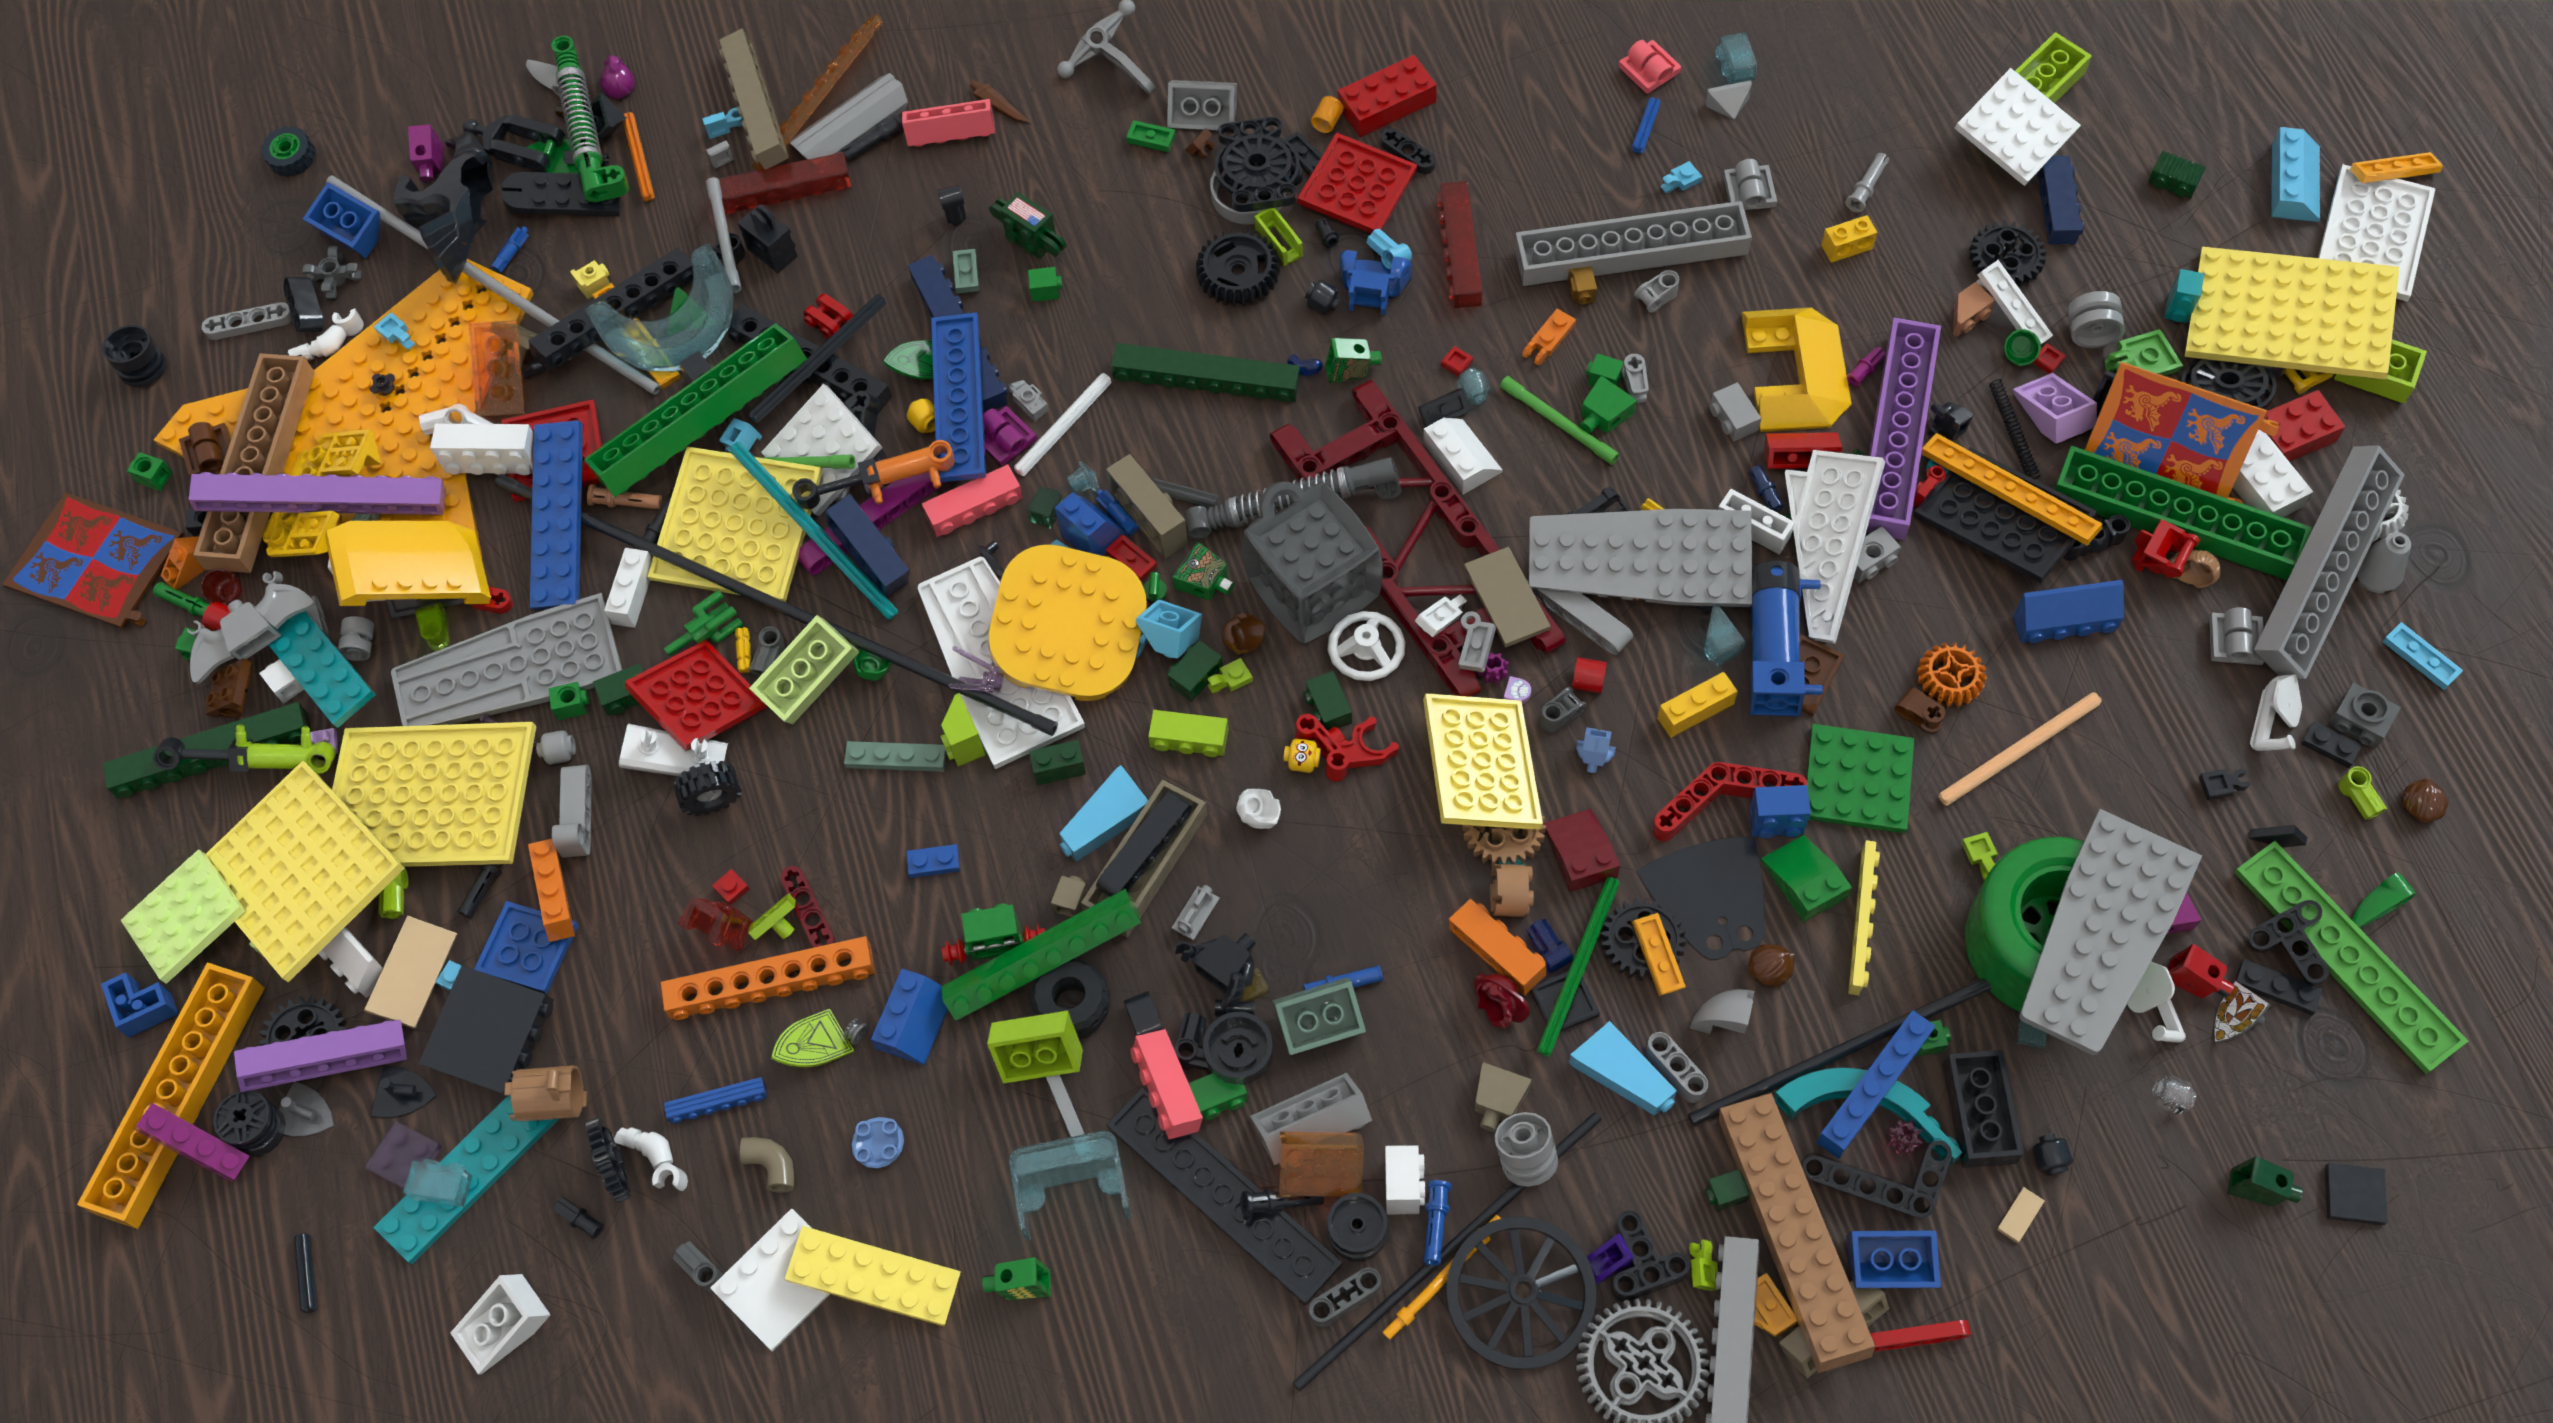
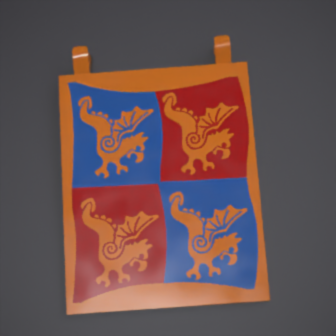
M2121 362L2085 450L2244 504L2240 499L2228 497L2258 430L2270 436H2275L2279 430V423L2263 419L2267 410Z

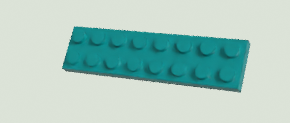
M510 1095L507 1096L373 1228L412 1265L559 1119L512 1121L509 1118V1115H514Z

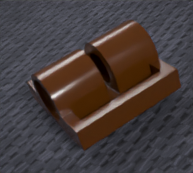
M198 422L191 425L188 429L189 435L179 439L189 476L191 477L192 474H201L203 472L214 473L220 471L231 441L228 427L225 423L212 426L207 422Z
M243 658L215 670L211 677V690L205 702L207 705L206 715L213 718L219 715L229 718L242 717L247 698L246 693L249 690L253 670L250 668L252 662Z

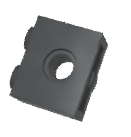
M2353 682L2344 694L2328 724L2335 727L2337 731L2358 739L2360 743L2376 749L2385 738L2401 707L2388 701L2381 693L2367 690Z

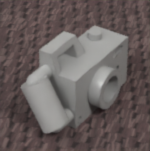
M1020 380L1008 385L1009 391L1013 393V401L1034 422L1049 411L1048 404L1041 398L1042 393L1033 384L1029 386L1024 380Z

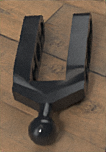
M504 115L486 127L480 126L474 119H468L463 124L464 132L468 131L475 136L477 134L483 135V147L488 155H492L500 161L539 172H545L550 159L537 150L502 141L505 134L510 132L514 135L545 144L547 140H552L556 143L557 147L562 144L566 137L565 133L554 125L518 115Z

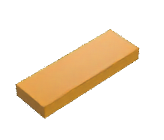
M1656 913L1634 920L1632 924L1659 997L1684 989L1686 986L1659 914Z

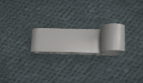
M588 764L561 768L559 825L552 827V841L562 858L587 856L590 854L592 777Z

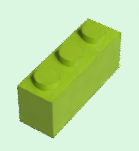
M1153 710L1148 736L1150 747L1158 751H1167L1169 749L1177 750L1183 754H1192L1194 752L1202 753L1208 757L1224 756L1229 730L1227 718Z

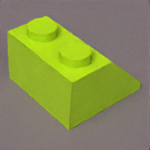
M960 693L954 696L941 724L944 734L940 737L949 760L955 759L959 767L984 756L985 752L974 722Z

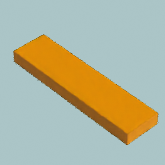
M2429 152L2357 162L2352 164L2350 171L2361 183L2440 173L2443 165Z

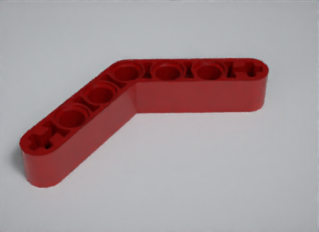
M1715 762L1657 813L1652 829L1653 835L1659 841L1671 840L1720 794L1752 799L1755 787H1766L1763 783H1771L1774 787L1780 785L1800 786L1807 785V780L1804 776L1797 773ZM1719 775L1723 780H1716L1712 776ZM1738 779H1745L1748 781V784H1742ZM1702 791L1705 793V796H1698L1695 792ZM1684 807L1688 812H1680L1677 808Z

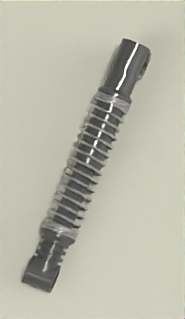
M1392 457L1352 468L1342 466V468H1337V472L1331 470L1330 474H1327L1324 471L1322 476L1316 474L1315 478L1308 476L1307 480L1301 478L1300 482L1293 481L1302 490L1323 482L1338 496H1342V498L1351 497L1357 491L1373 486L1381 499H1393L1402 493L1398 470ZM1257 490L1254 496L1250 492L1248 498L1242 494L1241 501L1237 496L1226 499L1223 504H1220V507L1219 505H1215V509L1213 506L1209 507V511L1203 506L1189 508L1185 512L1189 537L1193 539L1208 537L1212 533L1213 528L1218 530L1219 526L1221 529L1225 528V525L1226 527L1238 528L1243 526L1244 522L1248 525V517H1251L1254 522L1255 515L1261 516L1260 500L1262 493ZM1288 495L1277 497L1273 504L1275 515L1277 514V509L1283 511L1284 507L1291 506L1294 500Z

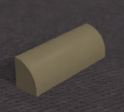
M1853 1281L1849 1283L1868 1327L1889 1309L1885 1293L1880 1288H1855ZM1798 1326L1779 1344L1791 1363L1806 1378H1809L1817 1369L1800 1326Z

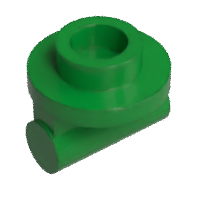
M1150 573V580L1144 584L1143 588L1146 599L1156 602L1158 599L1162 600L1166 596L1167 587L1160 580L1159 573Z

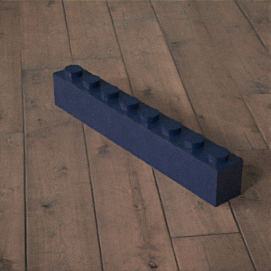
M933 255L908 265L911 279L931 318L968 314L967 312H962L963 305L959 296H954L952 293L954 287L949 278L945 279L944 267L941 262H936ZM980 346L984 414L990 409H997L1007 405L1005 395L1008 394V390L1004 381L999 382L997 378L999 373L995 364L990 365L988 361L990 356L986 347Z

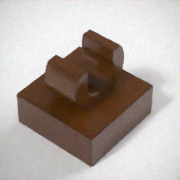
M1205 128L1185 150L1191 156L1197 151L1199 157L1205 159L1209 154L1205 152L1204 147L1208 148L1209 151L1215 148L1214 143L1208 140L1212 133Z

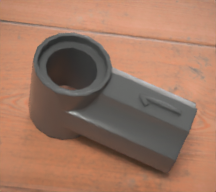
M772 626L765 627L760 631L758 637L759 645L749 668L750 673L758 677L767 670L786 647L785 640L779 630ZM771 639H776L774 643L768 644Z
M691 1241L682 1244L675 1251L673 1260L699 1287L707 1293H714L711 1287L723 1276V1273ZM713 1272L711 1280L704 1283L705 1276Z

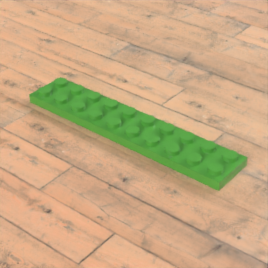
M2276 841L2236 869L2234 874L2274 916L2305 900H2313L2320 904L2322 917L2319 923L2306 930L2305 933L2326 963L2328 972L2426 1075L2468 1042L2458 1029ZM2305 907L2301 911L2302 916L2307 920L2317 917V912L2312 907ZM2280 921L2289 931L2293 930V925L2290 921Z

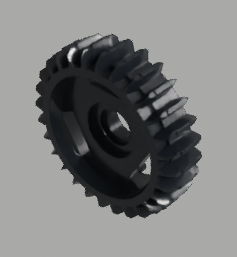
M1232 229L1231 234L1226 235L1223 231L1222 237L1214 235V242L1207 240V246H1202V252L1198 253L1196 276L1199 286L1202 287L1204 293H1208L1210 299L1215 297L1217 303L1224 300L1225 306L1229 302H1233L1234 307L1237 303H1242L1244 307L1245 302L1250 301L1253 305L1254 299L1257 298L1259 301H1262V294L1269 296V290H1274L1275 284L1278 283L1280 261L1277 256V250L1273 249L1272 243H1267L1266 237L1260 239L1259 233L1252 236L1251 230L1245 234L1242 229H1240L1239 233H1234ZM1258 258H1262L1266 263V270L1263 274H1258ZM1235 268L1244 269V272L1240 275L1232 273Z

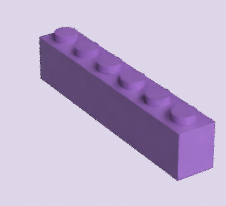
M401 1020L384 1021L379 1024L358 1026L342 1031H331L326 1034L310 1037L304 1036L295 1040L274 1042L268 1045L247 1047L234 1051L236 1074L241 1092L407 1060Z

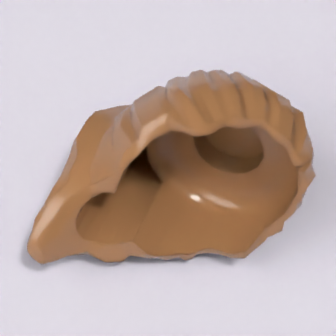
M2192 550L2183 567L2184 573L2182 576L2172 578L2192 584L2198 589L2209 587L2220 577V565L2217 558L2210 552ZM2179 552L2169 559L2170 563L2175 562Z

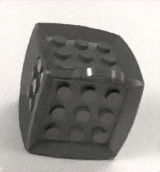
M1280 481L1272 484L1265 490L1260 500L1261 516L1244 532L1242 553L1245 570L1255 590L1274 616L1300 643L1305 644L1331 631L1346 616L1360 612L1379 596L1383 579L1381 552L1377 543L1353 510L1325 483L1320 482L1302 490V488L1294 483ZM1281 495L1290 496L1294 503L1275 515L1273 504L1276 498Z

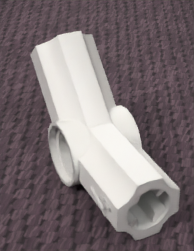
M454 404L448 408L419 415V424L425 435L434 432L435 424H493L469 411L462 404ZM453 411L459 412L462 415V421L454 420L451 413Z

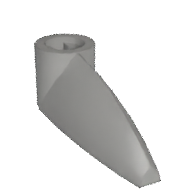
M527 60L526 67L532 76L541 84L552 89L560 97L556 80L557 66Z

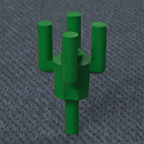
M719 590L693 607L692 612L696 618L684 625L687 633L664 648L668 656H671L692 640L699 644L710 637L713 642L719 643L734 633L737 628L744 626L741 620L737 618L721 630H717L720 625L737 614L736 610L732 606L729 607L726 602L708 614L704 612L724 598Z

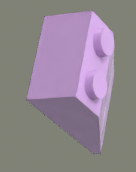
M2054 373L2013 389V394L2040 432L2054 443L2063 442L2068 438L2093 429L2097 421V403Z

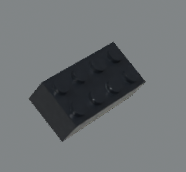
M2003 1050L1948 1054L1943 1063L1957 1143L1963 1152L1960 1155L1962 1168L2017 1164L2024 1153Z

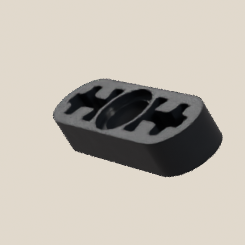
M1388 128L1382 132L1381 146L1383 149L1394 156L1417 164V172L1421 174L1433 172L1435 169V156L1433 153L1397 129ZM1411 148L1414 152L1412 154H1404L1402 150Z

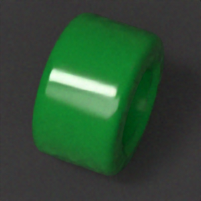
M2044 837L2025 842L2013 848L1992 867L1969 909L1965 925V943L1972 968L1979 980L1984 978L1990 983L1992 989L1989 992L2018 1012H2021L2054 915L2049 913L2047 903L2058 906L2066 880L2084 840L2069 837ZM2028 908L2034 909L2040 917V921L2035 925L2022 919V914Z

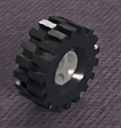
M710 761L709 764H705V762L700 763L699 767L692 766L689 768L690 771H683L681 776L676 777V782H673L679 807L687 815H692L693 813L695 816H700L701 813L709 815L712 811H720V808L724 807L726 809L730 807L729 803H735L737 798H740L742 792L734 766L729 762L725 764V761H720L718 764H716V761Z

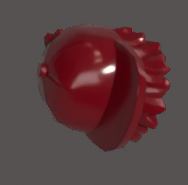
M1477 974L1478 976L1475 977L1476 979L1473 982L1475 993L1478 997L1477 1009H1485L1488 1021H1490L1492 1026L1506 1028L1509 1027L1512 1021L1522 1023L1528 1018L1529 1005L1519 995L1518 987L1511 979L1500 974Z

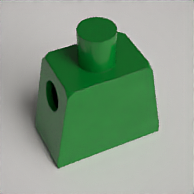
M1601 376L1582 404L1581 416L1584 420L1580 426L1589 434L1596 427L1604 433H1609L1635 413L1637 400Z

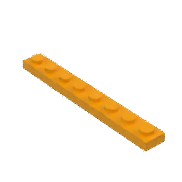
M1937 433L1922 448V455L2085 545H2088L2102 529V523Z

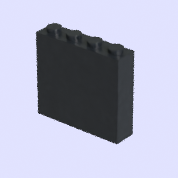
M461 965L418 1064L505 1095V1083L512 1082V1071L525 1069L529 1066L532 1060L533 1048L542 1037V1027L545 1020L553 1011L554 999L546 994Z

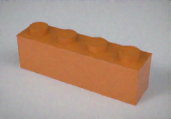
M552 839L528 844L543 925L548 941L553 942L573 937L575 933L558 851L554 847Z
M1469 899L1449 918L1450 931L1497 973L1511 979L1523 996L1546 976V962L1543 957L1536 952L1533 954L1527 949L1526 943L1520 937L1511 935L1502 921L1499 919L1494 920L1489 915L1486 907L1481 903L1476 904L1472 899Z

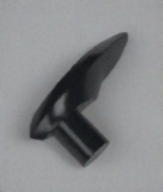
M992 541L985 547L979 545L978 549L981 557L985 558L992 571L1002 577L1004 570L997 558L992 554L999 548L998 544Z

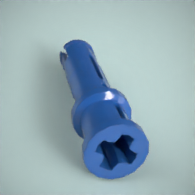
M1431 1180L1427 1186L1430 1192L1429 1202L1425 1205V1210L1428 1214V1225L1423 1262L1432 1266L1441 1264L1444 1221L1450 1209L1447 1201L1448 1192L1451 1191L1452 1185L1443 1180Z

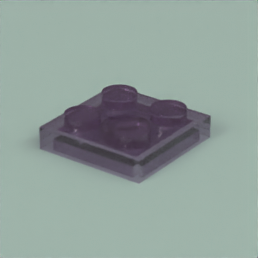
M395 1121L365 1168L410 1192L420 1182L442 1146Z

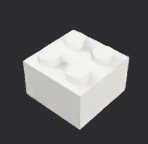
M1385 1146L1387 1215L1419 1214L1420 1205H1425V1181H1419V1179H1424V1154H1419L1418 1146Z

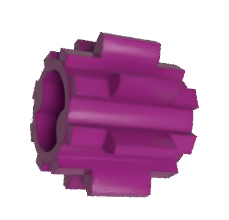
M1489 652L1485 671H1478V675L1486 679L1485 683L1494 682V684H1499L1500 679L1507 678L1508 671L1506 669H1508L1509 662L1501 658L1502 654L1494 655Z

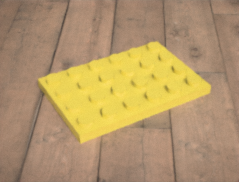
M1425 694L1423 702L1441 823L1540 830L1543 822L1522 702L1518 700Z

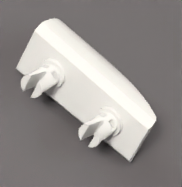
M628 724L620 754L619 767L681 776L683 771H690L689 768L692 766L699 767L700 763L705 762V764H709L710 761H716V764H718L720 761H724L728 743L713 740L706 741L705 739L702 743H699L698 738H696L691 743V749L685 751L666 731Z

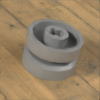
M2095 291L2075 298L2068 307L2073 342L2078 346L2086 348H2098L2118 341L2125 332L2120 297L2107 291Z

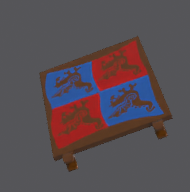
M65 492L2 585L119 628H123L127 621L143 627L147 619L142 617L143 615L139 611H135V608L166 563L174 539L182 538L184 534Z

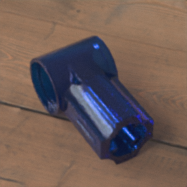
M1540 919L1526 929V933L1539 951V955L1545 960L1548 973L1551 974L1573 962L1570 949L1564 941L1558 939L1546 919Z

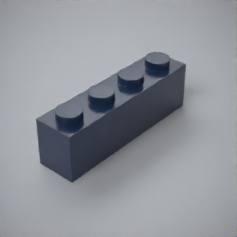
M2052 156L2037 172L2048 244H2076L2079 235L2083 234L2084 223L2080 221L2079 217L2081 204L2077 202L2076 198L2078 185L2074 183L2073 179L2075 167L2071 165L2070 156Z

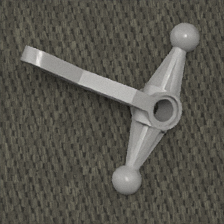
M1120 1L1118 11L1095 23L1080 39L1070 59L1062 61L1057 66V73L1060 77L1070 78L1074 74L1075 66L1093 57L1100 51L1108 60L1124 70L1146 93L1150 94L1155 89V85L1123 52L1108 43L1115 34L1123 17L1131 16L1135 12L1133 1ZM1092 34H1099L1102 37V42L1094 44L1090 39Z

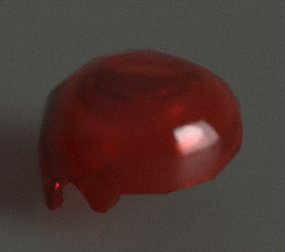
M212 569L205 574L201 582V593L212 603L220 602L229 605L232 601L239 599L242 593V585L240 579L234 573L225 569Z

